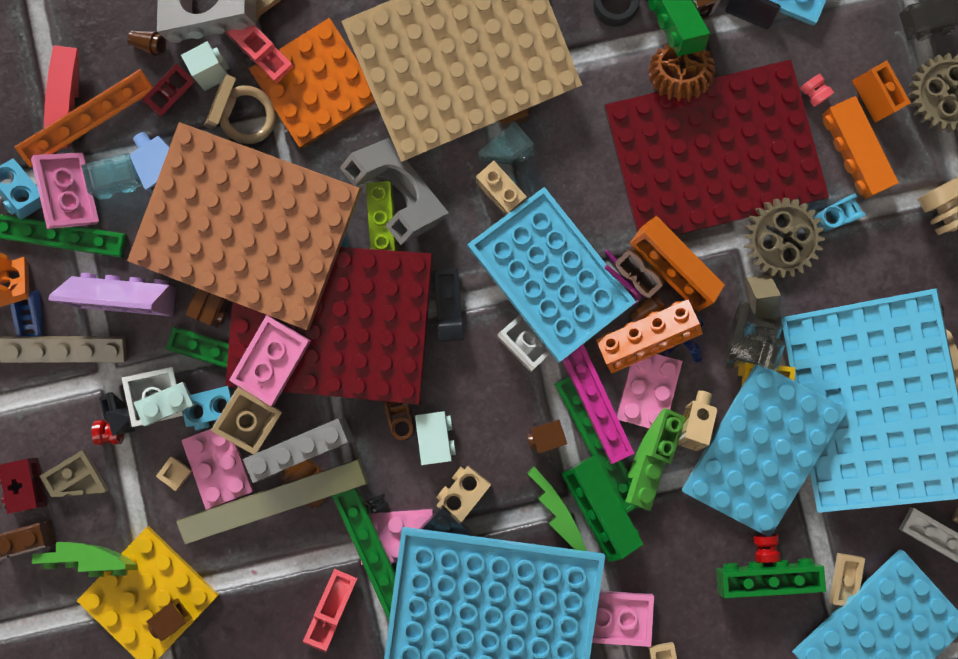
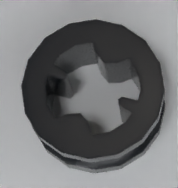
M385 494L364 502L369 507V514L389 505L388 502L384 501Z

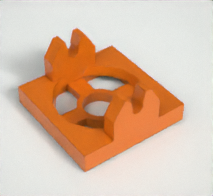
M0 253V307L29 298V262L25 257L11 261L7 255ZM16 271L20 277L11 279L9 278V272ZM11 282L8 288L2 284Z

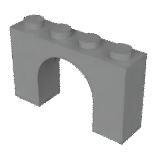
M158 0L157 32L170 43H180L182 40L192 38L200 39L206 35L223 34L225 31L243 30L256 25V0H218L210 10L201 14L192 13V0Z
M389 138L352 152L340 167L353 186H359L373 179L390 181L401 192L407 207L398 211L386 225L400 245L436 227L449 213L408 161H400L395 146Z
M338 418L244 458L243 461L252 483L284 472L286 469L308 459L354 442L355 439L347 419Z

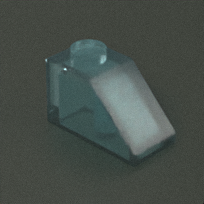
M514 122L478 152V159L481 162L487 163L493 161L499 164L515 165L519 161L523 163L533 154L531 151L533 150L534 143L518 124Z

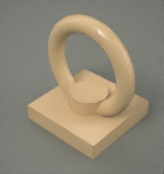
M226 74L219 85L204 127L213 130L219 123L227 136L243 144H254L264 140L270 135L276 123V111L271 99L265 92L253 86L232 88L236 78ZM239 96H253L265 107L266 122L263 128L256 133H240L231 126L228 120L236 98Z

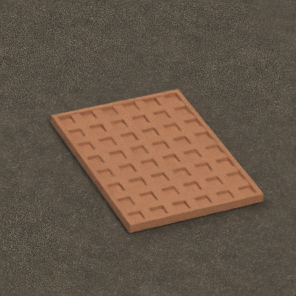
M179 122L127 261L309 330L362 189Z

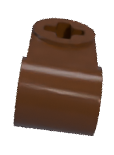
M383 401L392 435L402 441L410 439L415 432L410 403ZM402 422L407 423L409 426V432L405 436H399L396 431L397 426Z

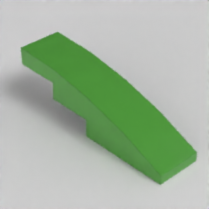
M533 466L527 474L544 490L537 498L554 514L548 523L575 550L587 551L581 534L567 507L554 488Z

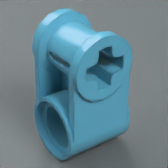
M855 193L841 199L817 213L815 218H821V221L816 226L824 228L823 232H828L866 216V213L862 212L856 200L857 194ZM826 214L832 217V224L826 220Z

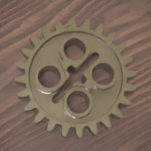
M947 53L943 58L939 54L933 60L931 58L924 63L925 65L922 64L917 69L918 72L911 77L914 81L908 87L914 91L909 93L908 97L915 99L910 104V107L917 106L918 110L915 111L914 115H923L920 120L921 123L928 120L930 121L929 129L937 125L938 132L946 128L947 132L950 133L955 128L958 131V54L953 59L950 53ZM949 73L955 76V81L950 78ZM929 85L934 87L935 93L930 91ZM942 105L948 108L949 114L943 110Z
M783 198L782 203L779 199H773V206L769 202H765V210L761 208L755 209L758 217H749L753 224L745 225V228L750 230V234L743 235V238L749 239L750 243L745 244L744 248H751L752 251L747 254V257L756 258L752 263L755 266L762 264L760 267L761 272H766L769 269V275L775 276L778 273V277L784 278L787 272L788 276L794 277L795 270L798 273H804L803 265L812 267L810 259L818 260V256L814 252L815 250H823L817 244L819 241L825 240V238L818 236V233L822 232L824 228L816 226L821 221V218H812L816 212L815 210L806 212L807 203L799 206L798 199H793L791 204L789 198ZM780 214L784 217L782 227H779L776 223V219ZM769 225V227L777 233L785 234L784 237L790 240L791 242L800 245L801 250H798L796 246L789 242H782L783 238L773 232L768 231L766 229V226ZM800 227L804 230V237L801 240L796 236L797 230ZM768 235L771 238V244L768 248H765L763 239ZM788 248L791 251V257L785 261L783 253Z

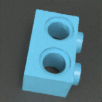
M14 158L0 165V196L4 200L3 205L11 215L15 213L22 220L42 208L38 187ZM5 179L13 180L8 184L1 183ZM21 197L28 198V200L25 202L16 201Z
M225 386L191 395L195 406L182 411L186 427L194 426L195 430L210 427L209 422L217 421L222 413L218 410L219 401L224 399L228 403L235 392L234 387ZM198 405L203 408V415L199 419L194 415V409Z

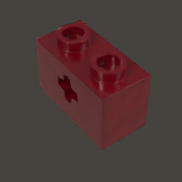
M176 63L141 101L157 116L161 117L195 80Z
M28 458L0 464V484L4 494L2 496V504L7 514L47 506L43 482L40 478L41 472L38 458ZM22 483V488L19 489L18 484Z

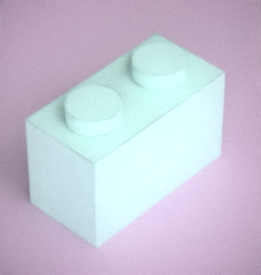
M208 41L181 55L192 77L204 91L220 84L225 75H228L226 70L230 69L227 61L221 55L218 48L213 49Z
M184 382L134 402L143 426L151 425L195 406Z
M445 411L415 415L421 465L452 461L451 456L456 455L454 440L449 441L448 431L452 430L451 416H446Z

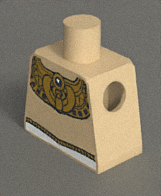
M698 391L696 400L686 405L683 412L685 421L677 445L694 451H699L709 446L717 408L710 406L711 393Z

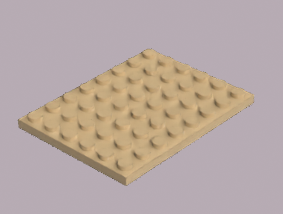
M390 0L341 21L401 162L582 86L549 0Z

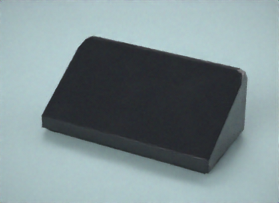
M729 0L725 12L761 28L769 29L781 6L770 0Z

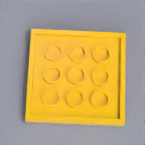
M148 526L121 553L138 565V570H128L126 576H111L112 571L104 572V577H99L77 600L135 659H160L220 595ZM178 598L192 616V619L161 642L159 638L156 639L151 635L146 621Z

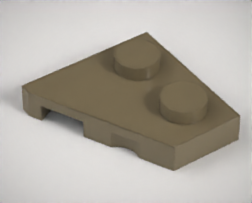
M86 450L78 452L40 475L51 497L105 493L109 491Z

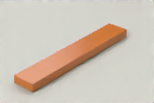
M139 69L14 146V148L29 168L33 167L31 161L33 155H46L57 152L142 99L153 86L143 71Z

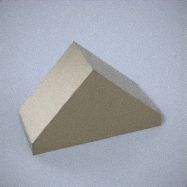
M768 274L745 278L753 326L779 322L781 294L772 276Z

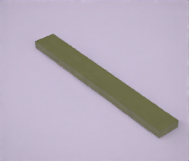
M359 458L181 518L176 523L184 544H188L368 483Z

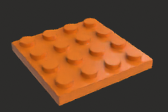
M330 18L279 49L292 63L294 68L277 84L257 64L248 68L263 92L271 99L275 111L301 150L376 103L359 62Z

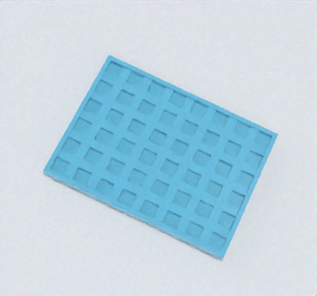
M935 288L781 317L790 367H796L795 381L848 410L810 471L817 513L958 499V388L938 289Z

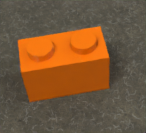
M888 61L852 80L875 123L911 103Z

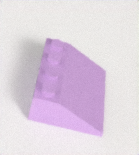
M81 273V277L71 276L49 295L48 300L75 308L173 316L176 287L169 285V281L154 279V283H144L145 279L130 277L129 281H120L121 277L105 275V279H97L96 274Z

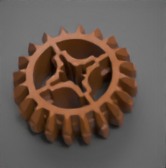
M665 43L663 49L658 48L656 55H652L648 70L650 83L653 84L654 90H659L660 96L667 94L669 100L673 97H676L678 102L682 98L690 101L692 96L699 98L701 93H706L708 87H711L715 75L714 58H710V51L704 50L678 57L674 49Z

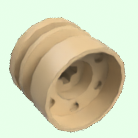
M958 177L917 199L924 213L937 210L939 213L930 220L931 224L941 220L945 223L935 229L937 235L958 230Z

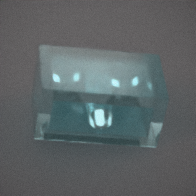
M130 153L81 165L87 192L98 199H108L112 197L113 193L134 192L136 187L143 186L130 158Z

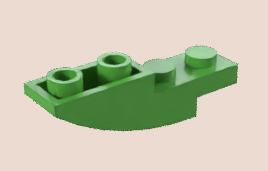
M663 408L643 438L627 476L632 479L625 502L651 511L665 463H672L685 416Z
M56 542V552L32 555V564H42V569H58L59 564H65V568H78V572H88V577H104V572L112 571L111 576H126L128 570H138V565L128 557L114 550L92 544Z

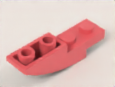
M250 26L243 30L234 29L224 32L276 84L294 68L292 63L256 26Z

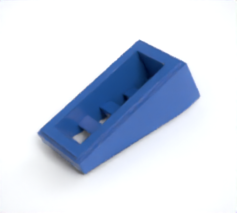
M39 290L29 291V298L25 299L28 300L29 304H22V301L10 304L16 336H43ZM30 309L31 314H23V310ZM32 319L33 323L24 324L23 320ZM34 329L35 333L24 334V330Z

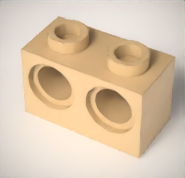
M495 161L491 162L476 176V184L505 216L526 201L527 196Z
M468 465L465 469L460 467L452 477L455 481L450 488L445 486L436 497L440 500L436 506L438 508L442 505L445 506L461 522L491 486L490 482ZM467 476H472L477 481L476 487L472 490L464 488L462 484L463 479ZM449 497H459L461 506L458 509H451L447 504Z

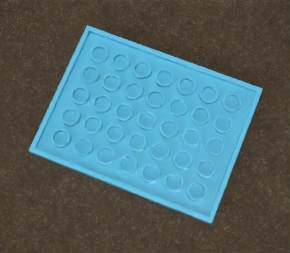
M402 527L384 659H590L605 555L604 553Z

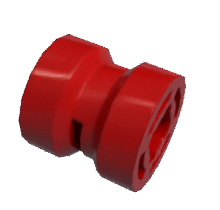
M95 420L93 422L91 436L95 445H104L106 442H110L112 445L122 444L124 434L112 436L109 423H106L104 420Z
M764 534L753 536L754 544L757 546V552L755 553L756 562L769 563L781 561L780 552L777 550L779 535L772 534L771 537H767Z

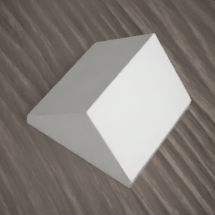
M521 315L515 318L497 335V338L530 372L550 354L549 350Z

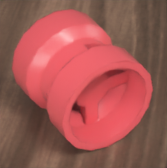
M821 74L816 75L800 88L804 94L810 97V103L814 108L835 93L831 87L825 85V79Z

